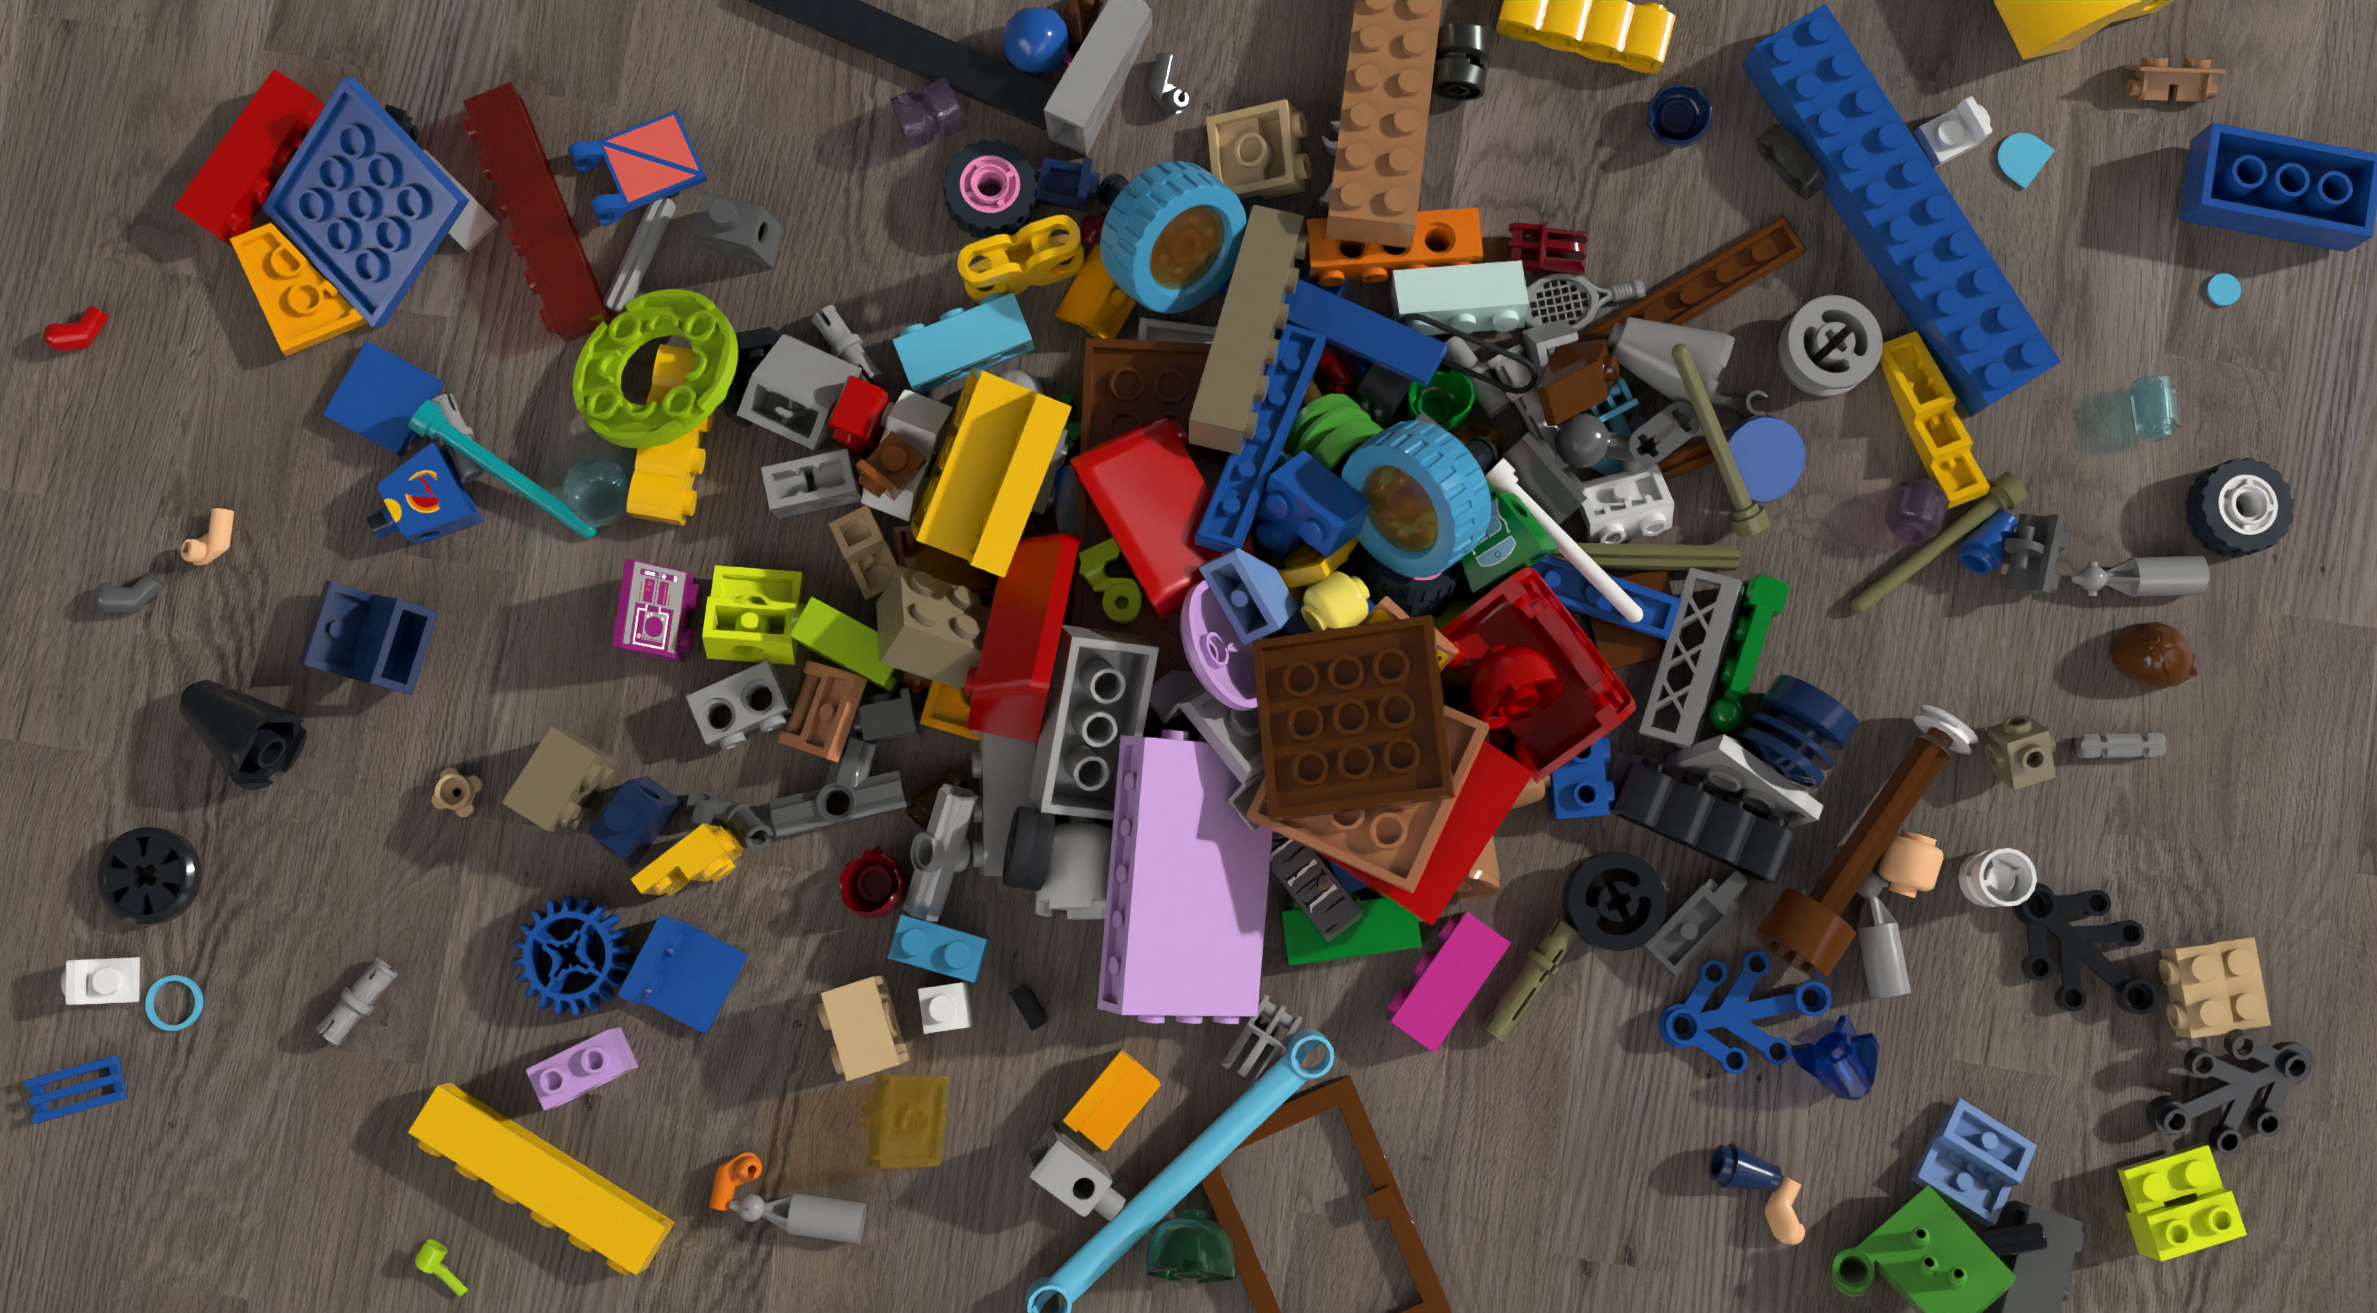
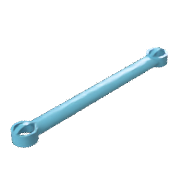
M1312 1029L1301 1030L1293 1035L1288 1042L1286 1054L1121 1209L1111 1221L1101 1228L1051 1277L1039 1278L1030 1285L1025 1296L1027 1312L1040 1313L1044 1304L1053 1295L1060 1292L1064 1295L1065 1301L1064 1305L1056 1313H1071L1072 1303L1296 1090L1308 1079L1319 1078L1330 1070L1335 1056L1334 1049L1328 1039L1319 1031ZM1304 1042H1306V1043L1298 1050V1048L1300 1047V1045L1303 1044ZM1320 1044H1325V1055L1319 1064L1310 1068L1300 1067L1301 1062L1312 1049ZM1042 1291H1044L1034 1302L1036 1296Z

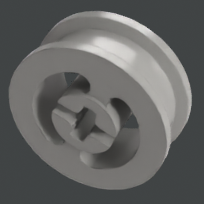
M1822 296L1804 305L1785 324L1778 340V359L1784 374L1798 389L1818 397H1834L1850 391L1874 371L1882 354L1883 340L1877 320L1864 305L1845 296ZM1844 328L1849 335L1815 365L1810 358ZM1833 369L1837 373L1828 372L1827 370Z

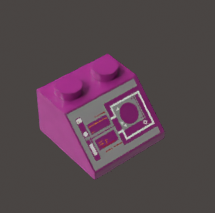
M625 558L612 647L636 658L684 663L686 653H691L694 646L695 630L694 627H690L692 610L698 609L701 598V586L696 584L697 578L687 571Z

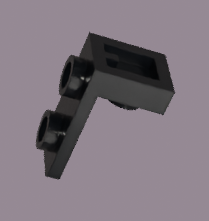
M771 327L735 333L738 343V361L733 380L723 401V407L727 417H731L733 422L743 428L752 426L751 421L736 415L747 388L744 361L746 360L748 364H760L781 337Z

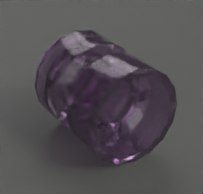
M944 75L923 84L921 93L917 94L909 90L889 99L912 151L934 142V137L937 133L946 137L967 128L954 93Z

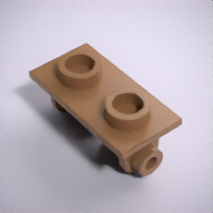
M2141 57L2140 65H2125L2124 69L2136 70L2135 78L2129 79L2126 86L2127 95L2133 96L2136 101H2167L2169 87L2172 84L2175 85L2173 101L2205 103L2208 99H2214L2217 94L2218 85L2217 82L2212 81L2213 73H2226V69L2210 68L2211 59L2184 58L2183 67L2168 66L2169 58Z

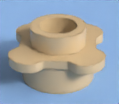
M455 768L444 769L440 774V780L432 796L433 806L440 810L445 808L454 810L460 817L470 816L474 812L473 801L476 793L480 792L483 788L482 780L475 775L469 777L461 775ZM456 788H459L461 790V794L456 797L454 795V790Z

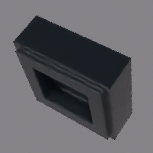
M1023 984L1010 992L1013 1001L1032 1031L1048 1022L1049 1018L1029 984Z

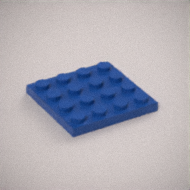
M342 78L261 208L362 317L375 328L386 325L470 200L355 78Z

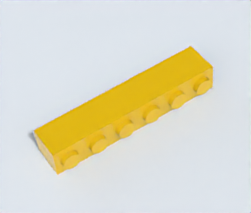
M453 1083L437 1085L408 1131L409 1134L419 1139L417 1146L423 1151L435 1157H441L442 1154L457 1163L454 1167L457 1172L471 1180L478 1181L481 1178L494 1186L492 1192L507 1203L516 1204L518 1201L532 1210L530 1216L535 1221L549 1228H554L556 1225L570 1234L568 1240L573 1245L588 1252L595 1249L608 1258L606 1264L620 1274L628 1276L630 1273L638 1275L646 1270L675 1223L670 1218Z

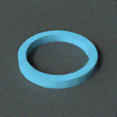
M171 975L159 979L148 991L145 1001V1009L150 1021L158 1028L166 1031H177L191 1026L198 1019L203 1008V995L199 986L192 979L181 975ZM171 981H179L186 984L192 990L195 998V1006L191 1016L178 1025L164 1023L158 1018L154 1010V998L157 991L164 984Z

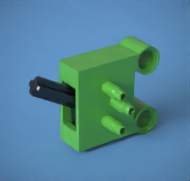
M1927 1185L1856 1248L1844 1249L1837 1254L1832 1265L1833 1283L1844 1295L1851 1297L1862 1296L1872 1287L1876 1268L1916 1313H1982L2012 1287L2017 1278L1998 1257L2044 1250L2047 1248V1237L2043 1226L2037 1222L1974 1233L1946 1202ZM1849 1262L1858 1263L1866 1271V1277L1859 1283L1847 1282L1840 1274L1841 1267Z

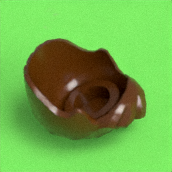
M2148 622L2129 625L2120 631L2113 644L2111 655L2115 668L2144 688L2166 689L2168 687H2175L2198 674L2197 668L2193 665L2195 654L2191 651L2190 645L2180 631L2165 623Z

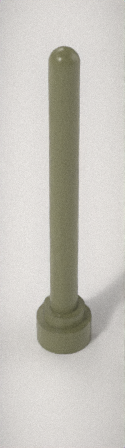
M1676 344L1672 348L1671 355L1734 504L1731 510L1733 516L1730 520L1738 537H1749L1758 534L1770 524L1765 509L1762 505H1758L1756 500L1750 499L1689 348L1685 344Z
M2004 472L1990 483V489L1986 498L1852 599L1850 603L1851 610L1857 614L1864 613L1997 510L2005 511L2006 509L2013 510L2028 498L2027 491L2022 483L2011 473Z

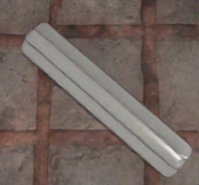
M664 197L649 203L603 300V304L609 310L622 314L627 310L624 304L633 300L676 209V205L669 198Z

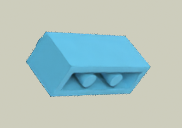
M1002 292L983 298L980 301V306L964 311L963 308L950 310L940 317L941 321L925 327L924 324H916L907 327L900 332L901 337L893 339L913 392L920 395L968 377L972 366L986 370L1035 350L1032 337L1014 293L1004 295Z

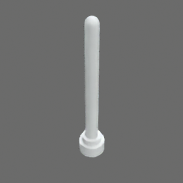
M1502 458L1485 475L1490 495L1493 492L1496 495L1500 493L1516 494L1554 540L1559 548L1557 550L1629 622L1637 623L1641 621L1643 610L1516 483L1519 480L1513 474L1516 470Z

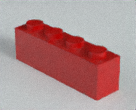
M273 69L173 208L224 243L233 247L230 238L250 230L253 218L261 209L325 107V104L314 94Z

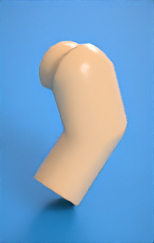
M212 508L209 532L199 539H187L184 541L180 549L182 558L196 566L209 564L226 552L230 547L234 511Z
M1781 1175L1778 1188L1771 1193L1765 1205L1764 1214L1773 1235L1781 1243L1796 1245L1802 1242L1805 1236V1228L1799 1223L1792 1208L1801 1184Z

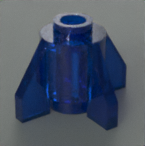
M1848 1015L1840 1016L1834 1027L1835 1032L1821 1037L1815 1046L1813 1043L1792 1046L1791 1054L1798 1066L1817 1078L1821 1085L1831 1090L1837 1098L1848 1100L1860 1099L1870 1092L1871 1086L1876 1080L1880 1046L1873 1033L1857 1035L1856 1029Z

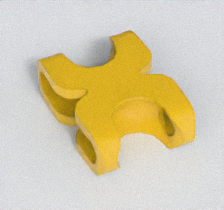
M1055 215L1022 227L1013 236L1000 234L967 245L960 251L957 261L958 271L964 280L966 292L974 302L980 304L983 298L994 293L1002 292L1004 295L1014 293L1017 296L1030 285L1046 286L1075 276L1079 273L1085 261L1084 249L1081 246L1080 228L1072 218L1066 215ZM1057 229H1062L1069 233L1049 237ZM976 256L986 257L969 267V263ZM1074 256L1071 263L1067 265L1058 264ZM994 285L990 291L984 292L977 289Z

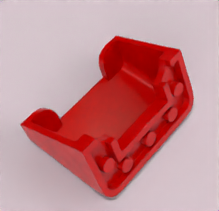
M1165 415L1144 423L1069 460L1078 482L1088 492L1090 501L1097 509L1130 566L1142 590H1145L1144 593L1159 622L1181 611L1190 588L1205 580L1199 570L1200 565L1224 554L1195 545L1194 536L1212 493L1183 445L1189 439L1177 418L1169 421ZM1246 537L1241 550L1255 556L1256 554Z
M1525 567L1511 575L1439 630L1459 650L1458 654L1445 666V669L1451 667L1456 671L1465 669L1471 678L1476 667L1483 661L1482 656L1484 653L1498 645L1534 648L1544 654L1553 665L1563 683L1561 693L1545 709L1539 702L1525 710L1530 713L1531 718L1508 727L1517 738V741L1514 743L1515 754L1513 759L1534 773L1532 778L1536 784L1619 726L1636 710L1635 701L1626 686L1547 582L1531 567Z

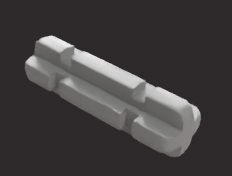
M2113 733L2100 736L2098 734H2083L2077 736L2075 740L2076 754L2079 758H2095L2100 756L2101 758H2125L2141 755L2142 757L2163 756L2166 752V739L2162 733Z

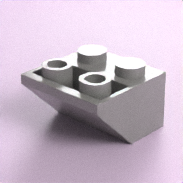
M783 334L752 373L736 415L812 450L831 448L834 439L831 437L833 430L827 426V422L847 377L852 375L859 378L862 368L794 337Z

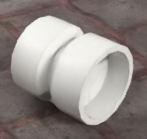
M2003 848L1977 851L1968 856L1960 866L1958 879L1963 894L1974 904L1984 907H2004L2019 905L2029 899L2035 890L2037 875L2029 857L2021 851Z

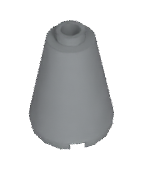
M1627 317L1624 324L1615 323L1607 342L1608 346L1613 349L1611 355H1616L1618 363L1672 402L1685 401L1692 404L1671 355L1672 348L1676 344H1685L1689 348L1705 390L1711 400L1719 383L1717 378L1720 371L1728 363L1735 338L1722 332Z

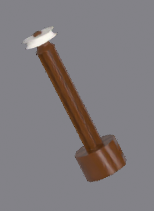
M1925 704L1920 706L1922 716H1913V722L1925 735L1915 738L1914 744L1811 894L1807 896L1799 891L1786 888L1754 934L1760 943L1773 954L1800 972L1820 981H1824L1856 936L1855 931L1840 918V915L1944 763L1950 760L1949 749L1967 755L1971 753L1969 743H1978V737L1973 730L1961 720L1942 709Z

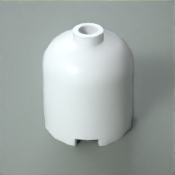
M1069 816L1068 823L1055 826L1052 852L1045 882L1041 890L1036 891L1037 915L1051 917L1052 909L1067 910V919H1105L1112 842L1111 828L1095 823V818Z

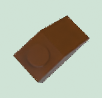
M1607 339L1564 344L1555 347L1537 388L1547 426H1556L1608 399L1614 381L1619 379V363L1616 355H1610Z

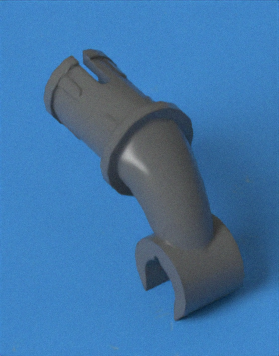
M698 789L689 792L684 814H692V823L711 824L714 818L723 821L727 829L730 828L735 834L739 835L746 846L755 851L762 850L771 842L768 836H772V830L759 818L758 809L752 803H738L719 799L717 795L706 790Z

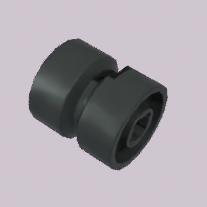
M1450 23L1439 27L1436 59L1438 61L1434 65L1431 91L1433 94L1456 101H1471L1484 96L1487 68L1483 64L1489 59L1492 36L1488 30L1467 23Z

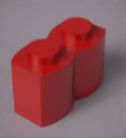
M852 375L847 377L829 417L827 426L833 430L831 437L839 442V448L848 449L851 454L861 457L864 451L873 453L884 429L881 426L883 413L891 401L887 399L888 394L882 388Z

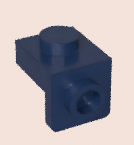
M1043 157L1036 193V203L1087 212L1089 198H1097L1100 184V173L1094 172L1093 158L1084 157L1083 164Z

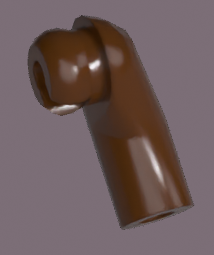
M1071 0L1066 5L1063 15L1069 39L1068 47L1070 49L1078 50L1088 35L1086 25L1099 12L1104 0Z

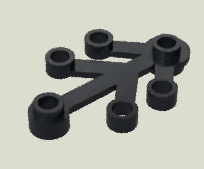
M2036 883L2035 890L2030 896L2035 897L2039 902V908L2035 913L2028 909V899L2019 905L2012 906L2015 917L2026 925L2028 956L2023 959L2021 968L2023 974L2028 979L2043 981L2052 975L2053 963L2047 957L2046 928L2058 938L2061 986L2055 992V1002L2059 1008L2065 1011H2079L2086 1004L2087 996L2081 987L2080 960L2116 992V1001L2123 1011L2130 1014L2143 1015L2151 1012L2156 1007L2158 993L2151 982L2145 979H2129L2091 944L2117 943L2124 947L2137 946L2144 939V929L2140 923L2134 920H2122L2115 925L2071 926L2058 914L2061 912L2082 911L2088 916H2103L2111 907V900L2106 892L2102 890H2088L2082 895H2055L2048 886ZM2093 895H2096L2101 902L2100 908L2097 911L2092 910L2089 905V900ZM2127 925L2134 932V936L2129 942L2124 939L2122 934L2124 927ZM2039 959L2043 964V971L2038 976L2033 973L2031 968L2033 961ZM2131 988L2138 992V1000L2135 1004H2131L2127 999V993ZM2069 990H2073L2076 994V1002L2072 1006H2069L2065 1001V994Z
M2241 1029L2230 1031L2224 1038V1048L2229 1054L2240 1060H2247L2253 1057L2265 1063L2251 1071L2219 1060L2204 1048H2191L2184 1056L2183 1063L2185 1068L2197 1077L2207 1078L2213 1076L2225 1082L2181 1102L2168 1095L2154 1098L2146 1110L2148 1123L2164 1135H2177L2183 1133L2188 1128L2190 1119L2228 1103L2219 1124L2211 1129L2208 1139L2210 1145L2219 1152L2231 1155L2236 1153L2242 1145V1136L2237 1130L2257 1090L2269 1084L2260 1106L2253 1109L2249 1114L2248 1123L2253 1130L2262 1136L2271 1137L2276 1135L2282 1127V1119L2277 1112L2290 1086L2304 1081L2312 1070L2313 1058L2311 1052L2302 1044L2288 1041L2269 1046L2257 1041L2255 1037ZM2244 1039V1045L2237 1050V1044ZM2204 1057V1063L2196 1068L2198 1060ZM2269 1116L2268 1122L2261 1127L2264 1118ZM2229 1134L2227 1142L2221 1144L2224 1136Z

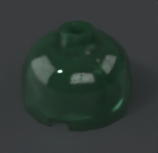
M1196 1209L1180 1210V1218L1165 1221L1155 1229L1151 1236L1146 1253V1275L1156 1279L1182 1282L1181 1278L1198 1279L1197 1283L1234 1280L1236 1269L1234 1242L1230 1233L1220 1223L1207 1220L1206 1211Z

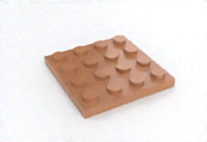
M1444 705L1455 798L1272 822L1268 814L1264 777L1246 818L1413 894L1490 727L1486 722Z

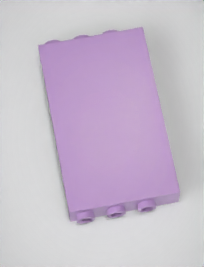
M1162 730L1161 738L1121 735L1097 1009L1120 1015H1138L1137 1021L1146 1023H1165V1015L1176 1016L1175 1021L1182 1023L1200 1024L1202 1023L1203 1016H1213V1022L1239 1024L1240 1016H1257L1273 831L1261 826L1252 832L1227 801L1242 783L1201 733H1199V742L1188 741L1189 732Z

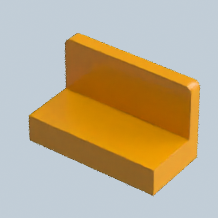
M1096 244L1092 248L1058 307L1055 316L1062 321L1080 325L1096 339H1115L1137 301L1126 294L1107 274L1101 258L1100 244Z
M1121 1049L1065 1116L1063 1122L1075 1132L1079 1130L1102 1151H1106L1158 1090L1161 1083Z

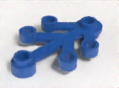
M1752 950L1742 956L1740 962L1742 970L1718 1009L1701 1012L1714 987L1723 984L1728 975L1727 968L1721 961L1706 960L1700 964L1698 968L1699 979L1684 1004H1673L1667 1007L1660 1015L1658 1029L1662 1039L1670 1046L1688 1048L1695 1045L1718 1060L1720 1067L1727 1073H1742L1748 1066L1747 1054L1740 1048L1725 1046L1705 1030L1723 1026L1760 1050L1767 1062L1782 1065L1791 1057L1789 1043L1782 1038L1771 1037L1748 1021L1792 1011H1798L1806 1016H1820L1831 1005L1829 989L1819 981L1806 980L1798 983L1792 993L1744 1003L1759 977L1766 975L1771 966L1767 954L1762 951ZM1754 955L1759 956L1762 960V968L1758 972H1753L1749 968V960ZM1712 964L1716 965L1720 971L1718 979L1713 982L1706 977V969ZM1806 990H1811L1815 994V1002L1809 1007L1802 1001V995ZM1679 1017L1684 1018L1687 1022V1029L1682 1034H1677L1673 1029V1022ZM1774 1043H1779L1783 1048V1054L1779 1059H1773L1769 1053V1049ZM1731 1052H1736L1740 1057V1064L1734 1069H1731L1726 1063V1058Z

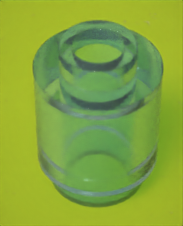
M2155 375L2133 381L2134 390L2130 392L2134 433L2136 435H2144L2145 441L2148 442L2172 438V431L2181 428L2176 386L2171 385L2170 377L2167 375Z

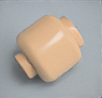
M1901 830L1900 836H1894L1883 852L1878 868L1879 875L1891 882L1889 891L1915 898L1917 890L1927 892L1934 889L1943 861L1942 851L1935 847L1936 839Z

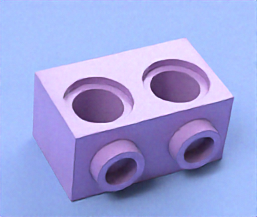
M621 1027L607 1029L526 1069V1072L543 1110L546 1111L574 1100L639 1068Z

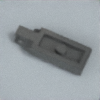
M1731 869L1718 883L1712 878H1708L1662 923L1657 933L1649 941L1641 945L1640 948L1671 978L1677 977L1736 916L1734 912L1740 905L1733 898L1749 881L1736 869L1734 871Z

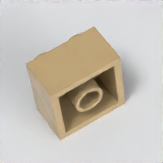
M885 975L873 976L820 993L823 1003L817 1004L819 1018L824 1030L831 1029L836 1044L835 1047L830 1048L832 1062L837 1074L844 1073L846 1081L894 1067L910 1060Z

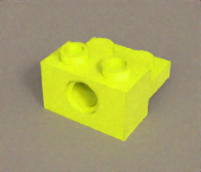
M715 565L711 596L707 597L702 633L707 659L759 663L769 661L773 664L795 665L798 642L790 636L793 628L789 624L794 612L801 604L803 573Z
M2200 1143L2117 1169L2130 1209L2125 1210V1214L2140 1255L2162 1262L2247 1235L2233 1192L2223 1188L2208 1144Z

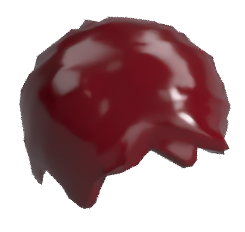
M880 845L872 850H864L861 859H855L847 863L846 868L840 874V897L842 903L848 911L865 919H879L885 917L888 913H892L899 905L905 891V877L900 865L893 857L884 853Z

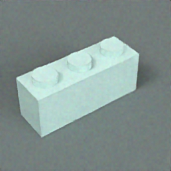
M1521 260L1393 270L1390 299L1393 319L1396 322L1407 314L1417 313L1467 334L1489 330L1508 332L1515 328H1524L1529 300ZM1409 320L1404 323L1405 326L1427 336L1450 334L1419 320Z

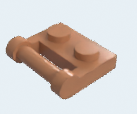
M806 660L802 673L806 674L786 731H780L777 743L838 763L868 679L857 674Z

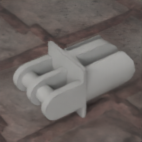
M1267 994L1263 996L1258 1004V1015L1250 1016L1245 1027L1220 1064L1229 1069L1253 1032L1258 1037L1237 1070V1073L1245 1077L1266 1044L1270 1043L1273 1045L1253 1077L1251 1085L1273 1066L1282 1050L1287 1047L1286 1045L1303 1019L1299 1015L1294 1018L1286 1013L1287 1007L1284 1005L1277 1007L1269 1002L1270 996ZM1261 1012L1272 1019L1265 1031L1254 1025ZM1277 1023L1288 1029L1281 1042L1270 1035Z

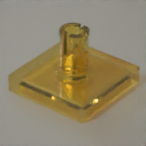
M876 1074L874 1100H867L861 1107V1112L871 1113L872 1117L860 1116L861 1125L864 1128L870 1129L866 1166L879 1169L941 1166L950 1076L938 1074Z

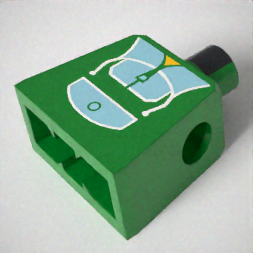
M1500 493L1491 498V520L1483 540L1466 556L1460 559L1473 593L1492 591L1511 575L1525 567L1532 566L1559 549L1526 505L1514 493Z

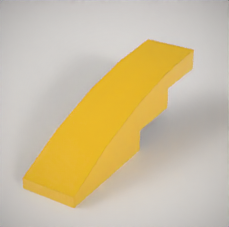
M1914 331L1884 342L1880 362L1913 444L1946 509L1987 495L1990 485L1970 452L1973 441L1953 408L1957 399L1918 332Z

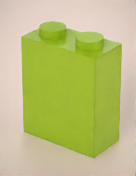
M812 596L807 605L801 603L798 606L789 624L793 628L790 634L793 639L809 650L852 673L868 679L867 681L890 693H894V695L896 694L904 679L905 671L880 663L877 631Z

